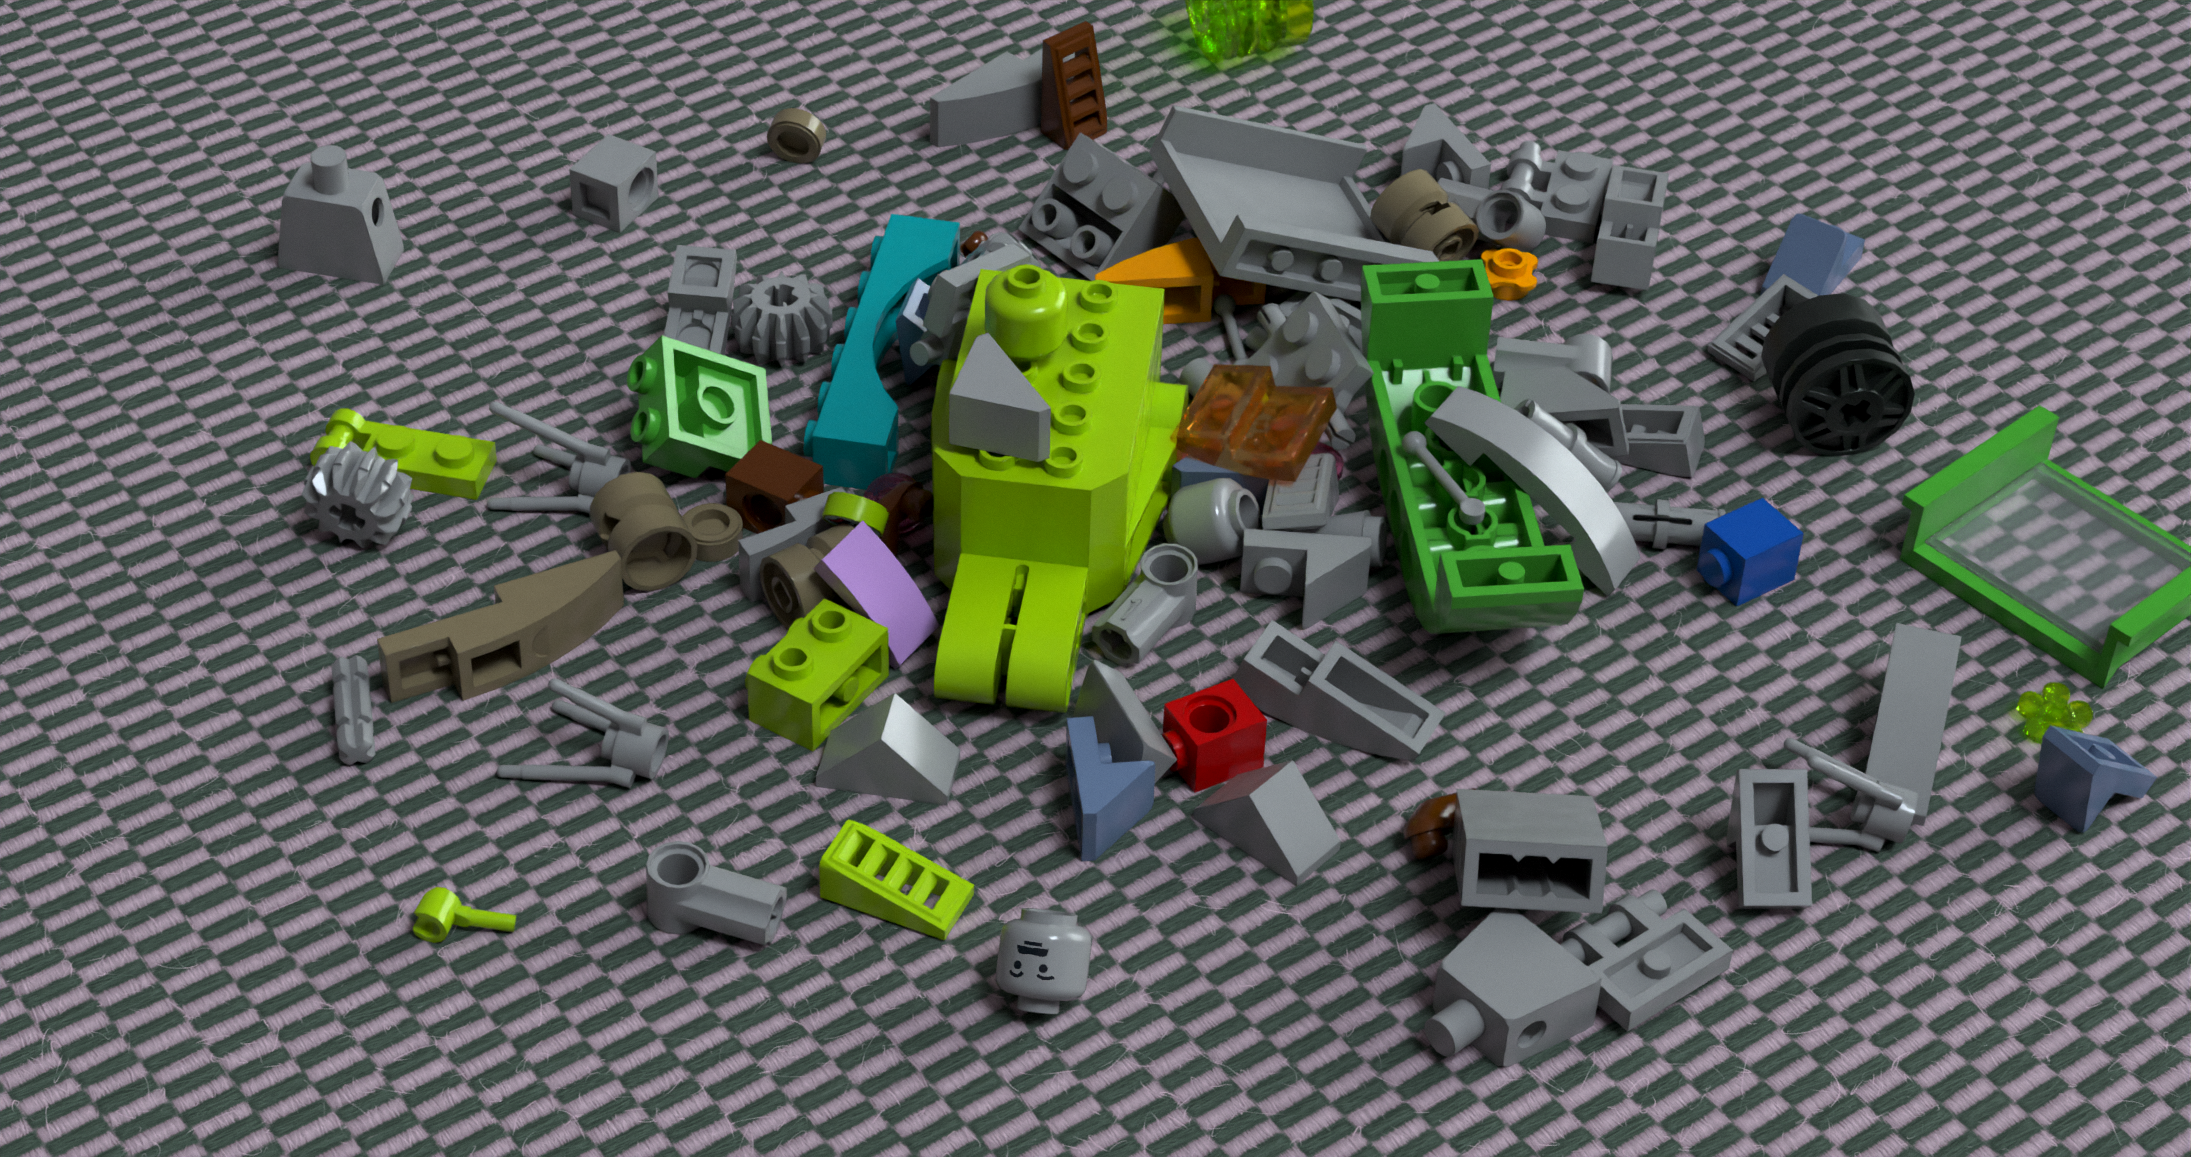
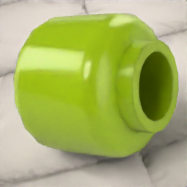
M1030 264L1018 265L1007 269L992 279L987 286L985 296V333L991 335L1010 359L1018 362L1038 361L1057 350L1064 342L1067 332L1068 292L1062 280L1050 271Z

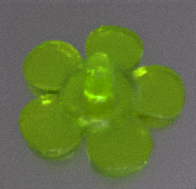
M2057 682L2047 683L2041 695L2032 691L2024 692L2017 703L2018 713L2028 719L2023 728L2025 735L2038 744H2042V737L2050 725L2083 733L2081 728L2089 726L2093 719L2092 708L2088 703L2081 700L2072 701L2067 704L2071 695L2070 690L2065 685Z

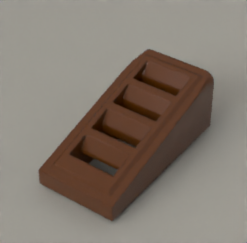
M1087 21L1043 40L1041 133L1065 150L1070 149L1080 132L1092 140L1107 133V110L1094 28ZM1075 53V58L1063 63V58Z

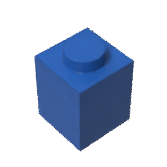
M1764 498L1758 499L1704 524L1696 571L1703 576L1709 585L1718 589L1735 606L1742 605L1795 580L1804 533Z

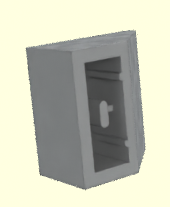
M1080 132L1018 229L1093 281L1095 280V274L1123 260L1167 245L1184 219L1185 214L1172 191L1111 150Z

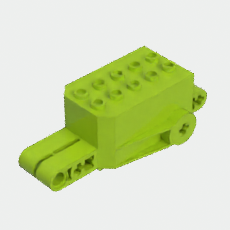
M980 269L958 359H944L942 361L932 409L931 453L932 492L934 498V575L951 590L937 651L934 696L940 699L994 705L998 696L1002 675H1007L1006 705L1008 707L1066 713L1088 614L1116 600L1126 590L1171 497L1172 466L1182 460L1189 389L1188 385L1160 382L1165 289L1116 284L1104 280L1088 281L1058 277L1062 280L1068 292L1067 332L1064 342L1057 350L1038 361L1018 362L1011 359L1051 408L1050 458L1036 462L950 444L949 393L976 337L985 334V296L987 286L996 275L1004 272ZM1015 617H1018L1017 625H1013Z

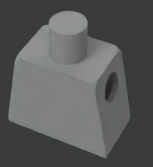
M334 145L319 147L311 153V162L301 164L282 198L278 251L279 268L384 285L404 251L403 241L384 180L375 172L348 168L346 152L341 147Z
M1495 908L1442 960L1437 970L1433 1009L1436 1015L1426 1021L1425 1033L1433 1048L1443 1056L1451 1057L1471 1044L1495 1065L1510 1067L1592 1027L1595 1021L1602 978L1516 909Z

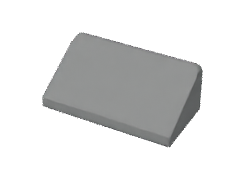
M1093 660L1086 671L1073 718L1093 716L1098 743L1109 742L1112 763L1154 761L1156 783L1177 761V758L1124 675L1097 660Z

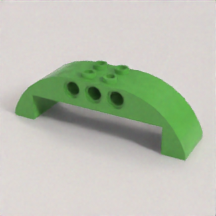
M1482 259L1362 265L1361 270L1362 352L1374 372L1365 383V392L1377 477L1409 599L1421 625L1431 634L1565 625L1577 614L1584 593V587L1571 545L1544 546L1530 496L1485 453L1469 466L1425 424L1426 420L1458 386L1479 392L1501 402L1487 357L1494 296ZM1418 431L1423 434L1427 442L1426 448L1468 498H1476L1484 503L1485 514L1481 523L1469 525L1460 520V506L1416 455L1411 456L1404 451L1402 440L1407 433Z

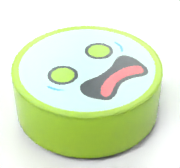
M845 492L829 494L822 513V518L834 526L844 522L855 528L863 520L878 537L883 536L889 517L887 509L881 504Z

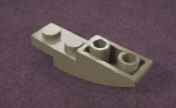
M616 550L494 585V605L378 638L377 645L382 682L391 703L453 684L464 701L524 678L572 651L601 629L624 606L621 557Z

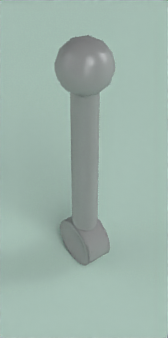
M1220 294L1213 302V309L1218 315L1222 316L1235 358L1232 371L1234 379L1237 381L1236 373L1247 363L1249 358L1246 357L1233 315L1236 302L1231 295Z
M1418 431L1407 433L1402 440L1404 451L1411 456L1416 455L1460 506V520L1469 525L1481 523L1485 514L1484 503L1476 498H1468L1426 448L1427 442L1423 434Z

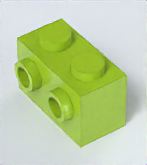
M824 598L804 618L800 617L795 620L786 636L766 655L758 656L751 664L745 679V687L748 690L749 721L814 751L829 736L830 731L838 727L889 676L888 628Z

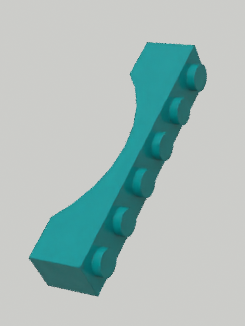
M891 214L884 236L876 235L874 237L870 257L871 272L862 271L859 280L857 296L859 306L858 308L850 307L848 309L844 331L845 344H836L831 364L832 381H823L819 391L818 421L809 420L805 431L804 456L813 457V462L823 466L824 484L886 493L899 454L898 406L884 389L877 370L887 350L898 339L895 320L911 284L919 278L928 286H931L938 274L960 265L959 222Z

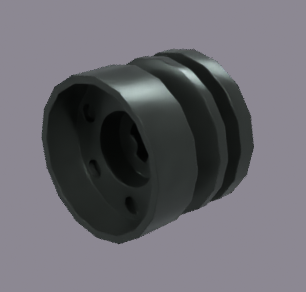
M1844 293L1819 295L1796 304L1776 320L1764 338L1761 358L1777 398L1781 402L1796 440L1809 451L1831 457L1855 455L1881 444L1899 430L1911 413L1915 392L1906 367L1902 364L1898 351L1893 347L1891 337L1879 312L1865 299Z

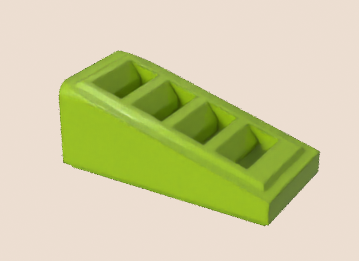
M850 819L845 822L822 856L819 864L820 897L942 940L947 938L974 895V884L877 830ZM877 874L885 877L883 881L875 878ZM905 884L913 886L908 895L900 892ZM931 893L941 896L933 909L924 905Z

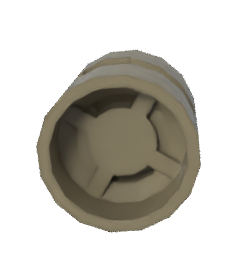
M1422 169L1407 172L1385 188L1376 199L1370 214L1372 222L1391 244L1433 251L1439 261L1462 260L1472 249L1479 232L1474 222L1456 203L1448 202L1449 196L1426 170Z
M643 472L623 474L607 482L596 493L590 505V520L608 552L616 550L621 557L622 578L627 585L636 590L643 591L663 589L679 581L691 569L697 557V543L660 479L650 473Z
M843 522L808 538L806 546L796 543L762 559L760 564V580L764 594L775 616L787 630H789L795 620L800 617L804 618L824 598L848 610L852 609L813 569L854 529L852 525Z

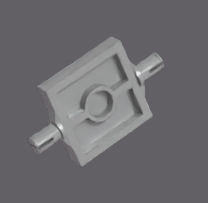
M1313 291L1289 315L1287 320L1278 304L1271 303L1263 306L1262 308L1265 313L1259 310L1257 319L1265 329L1268 340L1249 358L1247 363L1236 373L1235 377L1248 400L1257 410L1275 421L1274 446L1278 451L1287 456H1296L1313 437L1325 432L1334 449L1343 450L1348 448L1350 444L1347 440L1354 442L1356 435L1343 416L1344 411L1354 394L1374 374L1372 368L1331 301L1321 294Z

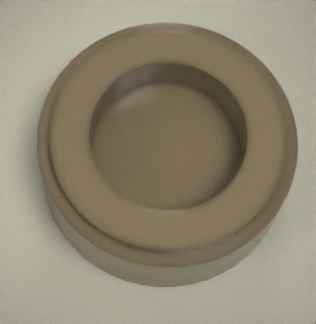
M796 108L779 111L774 116L767 132V141L773 152L782 159L794 163L814 161L819 156L826 140V130L822 122L813 114Z
M707 503L688 510L682 516L697 543V560L706 562L721 561L732 557L739 551L738 540L743 539V522L739 513L731 507L717 503Z

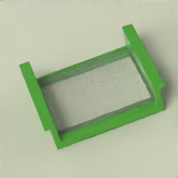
M2039 405L1904 495L1902 505L1911 510V515L1900 560L2096 686L2104 689L2120 666L2191 615V546L2048 460L2059 416Z

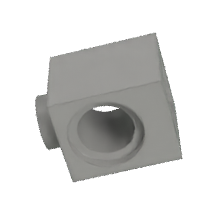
M610 134L605 136L569 169L573 215L619 233L659 198L656 151Z

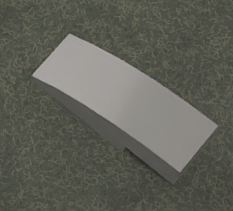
M1042 49L1024 60L1006 51L931 96L930 143L936 147L968 144L1007 136L1041 125ZM1075 53L1063 58V63L1075 58Z
M1613 165L1597 238L1591 282L1649 290L1669 173Z
M1271 620L1245 656L1232 678L1261 711L1300 730L1334 743L1381 756L1415 761L1446 714L1339 642L1335 641L1325 655L1273 620Z
M1896 623L1865 774L1917 792L1918 801L1912 824L1924 826L1962 636Z

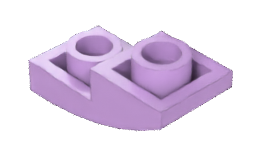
M863 520L813 568L857 614L888 628L889 664L895 670L940 626L930 606L910 575Z

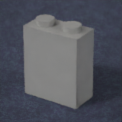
M1456 789L1452 857L1461 906L1602 914L1608 845L1593 796Z

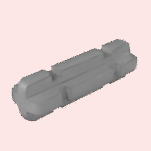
M358 655L350 659L339 657L331 666L334 683L333 693L339 758L348 765H352L357 761L368 763L376 753L367 661Z

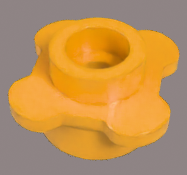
M1513 248L1489 249L1481 254L1494 298L1507 301L1518 300L1525 297L1529 291L1536 287L1537 278L1532 275V271L1538 267V259L1535 255Z

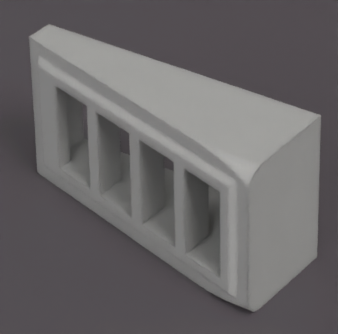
M1783 274L1708 344V352L1747 378L1756 381L1766 374L1761 358L1763 346L1749 337L1756 335L1764 340L1770 331L1766 328L1767 325L1773 326L1778 318L1796 304L1818 295ZM1741 345L1756 356L1751 359L1735 347Z
M1621 404L1629 444L1628 456L1610 458L1623 464L1668 475L1694 477L1705 445L1700 407Z
M1332 454L1279 457L1275 460L1270 473L1262 514L1263 530L1291 531L1324 528L1339 500L1336 461Z

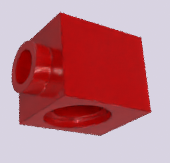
M1234 679L1164 704L1163 733L1161 735L1177 758V761L1169 770L1172 772L1178 771L1194 793L1228 781L1237 774L1262 768L1264 765L1267 719Z

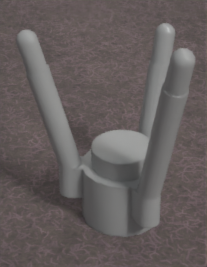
M494 401L489 405V410L493 414L577 453V455L544 445H536L534 447V454L536 456L571 468L569 488L579 492L578 496L490 498L487 501V507L491 510H577L590 514V505L596 493L607 482L631 472L630 460L610 455L609 448L589 444L499 402Z
M554 678L548 683L549 689L577 705L575 706L562 700H555L552 704L553 710L570 717L572 720L606 732L601 755L602 758L611 760V767L523 764L500 765L497 768V775L501 778L612 782L631 788L636 774L650 779L657 775L666 754L669 732L667 728L647 723L646 717L623 711L577 687L575 688Z
M1787 738L1784 741V748L1804 758L1810 768L1858 791L1851 810L1850 820L1861 823V830L1809 827L1810 842L1858 845L1880 852L1885 839L1897 843L1904 841L1915 814L1918 801L1917 792L1875 779L1793 738Z

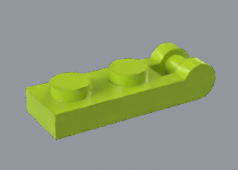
M348 408L335 410L326 425V435L319 438L310 453L311 463L315 467L319 457L327 451L329 446L343 449L351 441L362 451L367 452L376 446L378 456L385 460H398L397 471L405 473L412 478L410 489L473 500L478 499L497 462L495 442L365 421L359 413Z

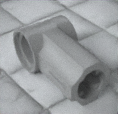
M1445 178L1439 179L1438 184L1449 196L1448 202L1456 203L1479 229L1477 240L1500 245L1503 248L1517 249L1521 252L1532 251L1542 241L1546 229L1543 214L1538 208L1509 190L1492 191ZM1518 212L1515 225L1509 231L1504 232L1507 219L1513 213Z
M1591 334L1575 335L1568 338L1563 344L1498 337L1493 377L1497 390H1502L1506 370L1566 366L1609 393L1613 362L1612 349L1605 340Z
M1167 543L1153 546L1144 553L1138 577L1092 627V641L1101 648L1106 659L1122 667H1125L1128 663H1139L1170 628L1184 626L1192 620L1196 613L1198 560L1194 553L1184 546Z
M675 841L665 843L655 848L649 855L646 864V911L649 921L657 929L666 933L683 934L692 932L699 927H704L762 945L772 943L780 927L781 917L786 905V887L711 866L707 854L700 847L689 842Z

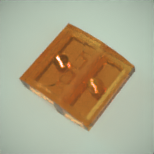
M1214 364L1170 436L1171 442L1176 443V449L1213 466L1253 477L1296 482L1337 409L1333 388L1276 386L1271 366Z

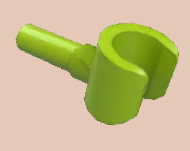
M435 887L422 897L414 911L418 919L413 926V932L419 938L432 943L445 940L453 924L462 927L474 926L514 932L517 915L463 906L458 896L444 887Z

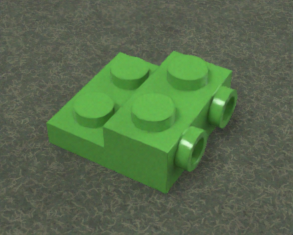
M663 335L642 355L637 356L630 365L627 375V386L630 391L638 393L639 409L633 417L630 434L634 442L642 444L643 463L697 478L709 466L729 471L760 440L772 444L765 368Z

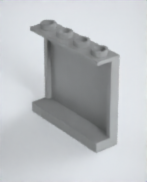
M1173 105L1149 151L1220 276L1311 293L1315 291L1322 295L1361 301L1362 265L1439 262L1433 251L1391 244L1370 219L1371 207L1352 179L1368 150L1364 144Z

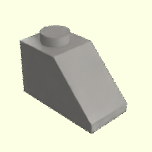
M1566 366L1505 371L1500 397L1501 403L1514 409L1520 402L1526 399L1533 400L1540 408L1561 423H1573L1582 429L1586 434V441L1607 456H1628L1629 444L1619 399Z

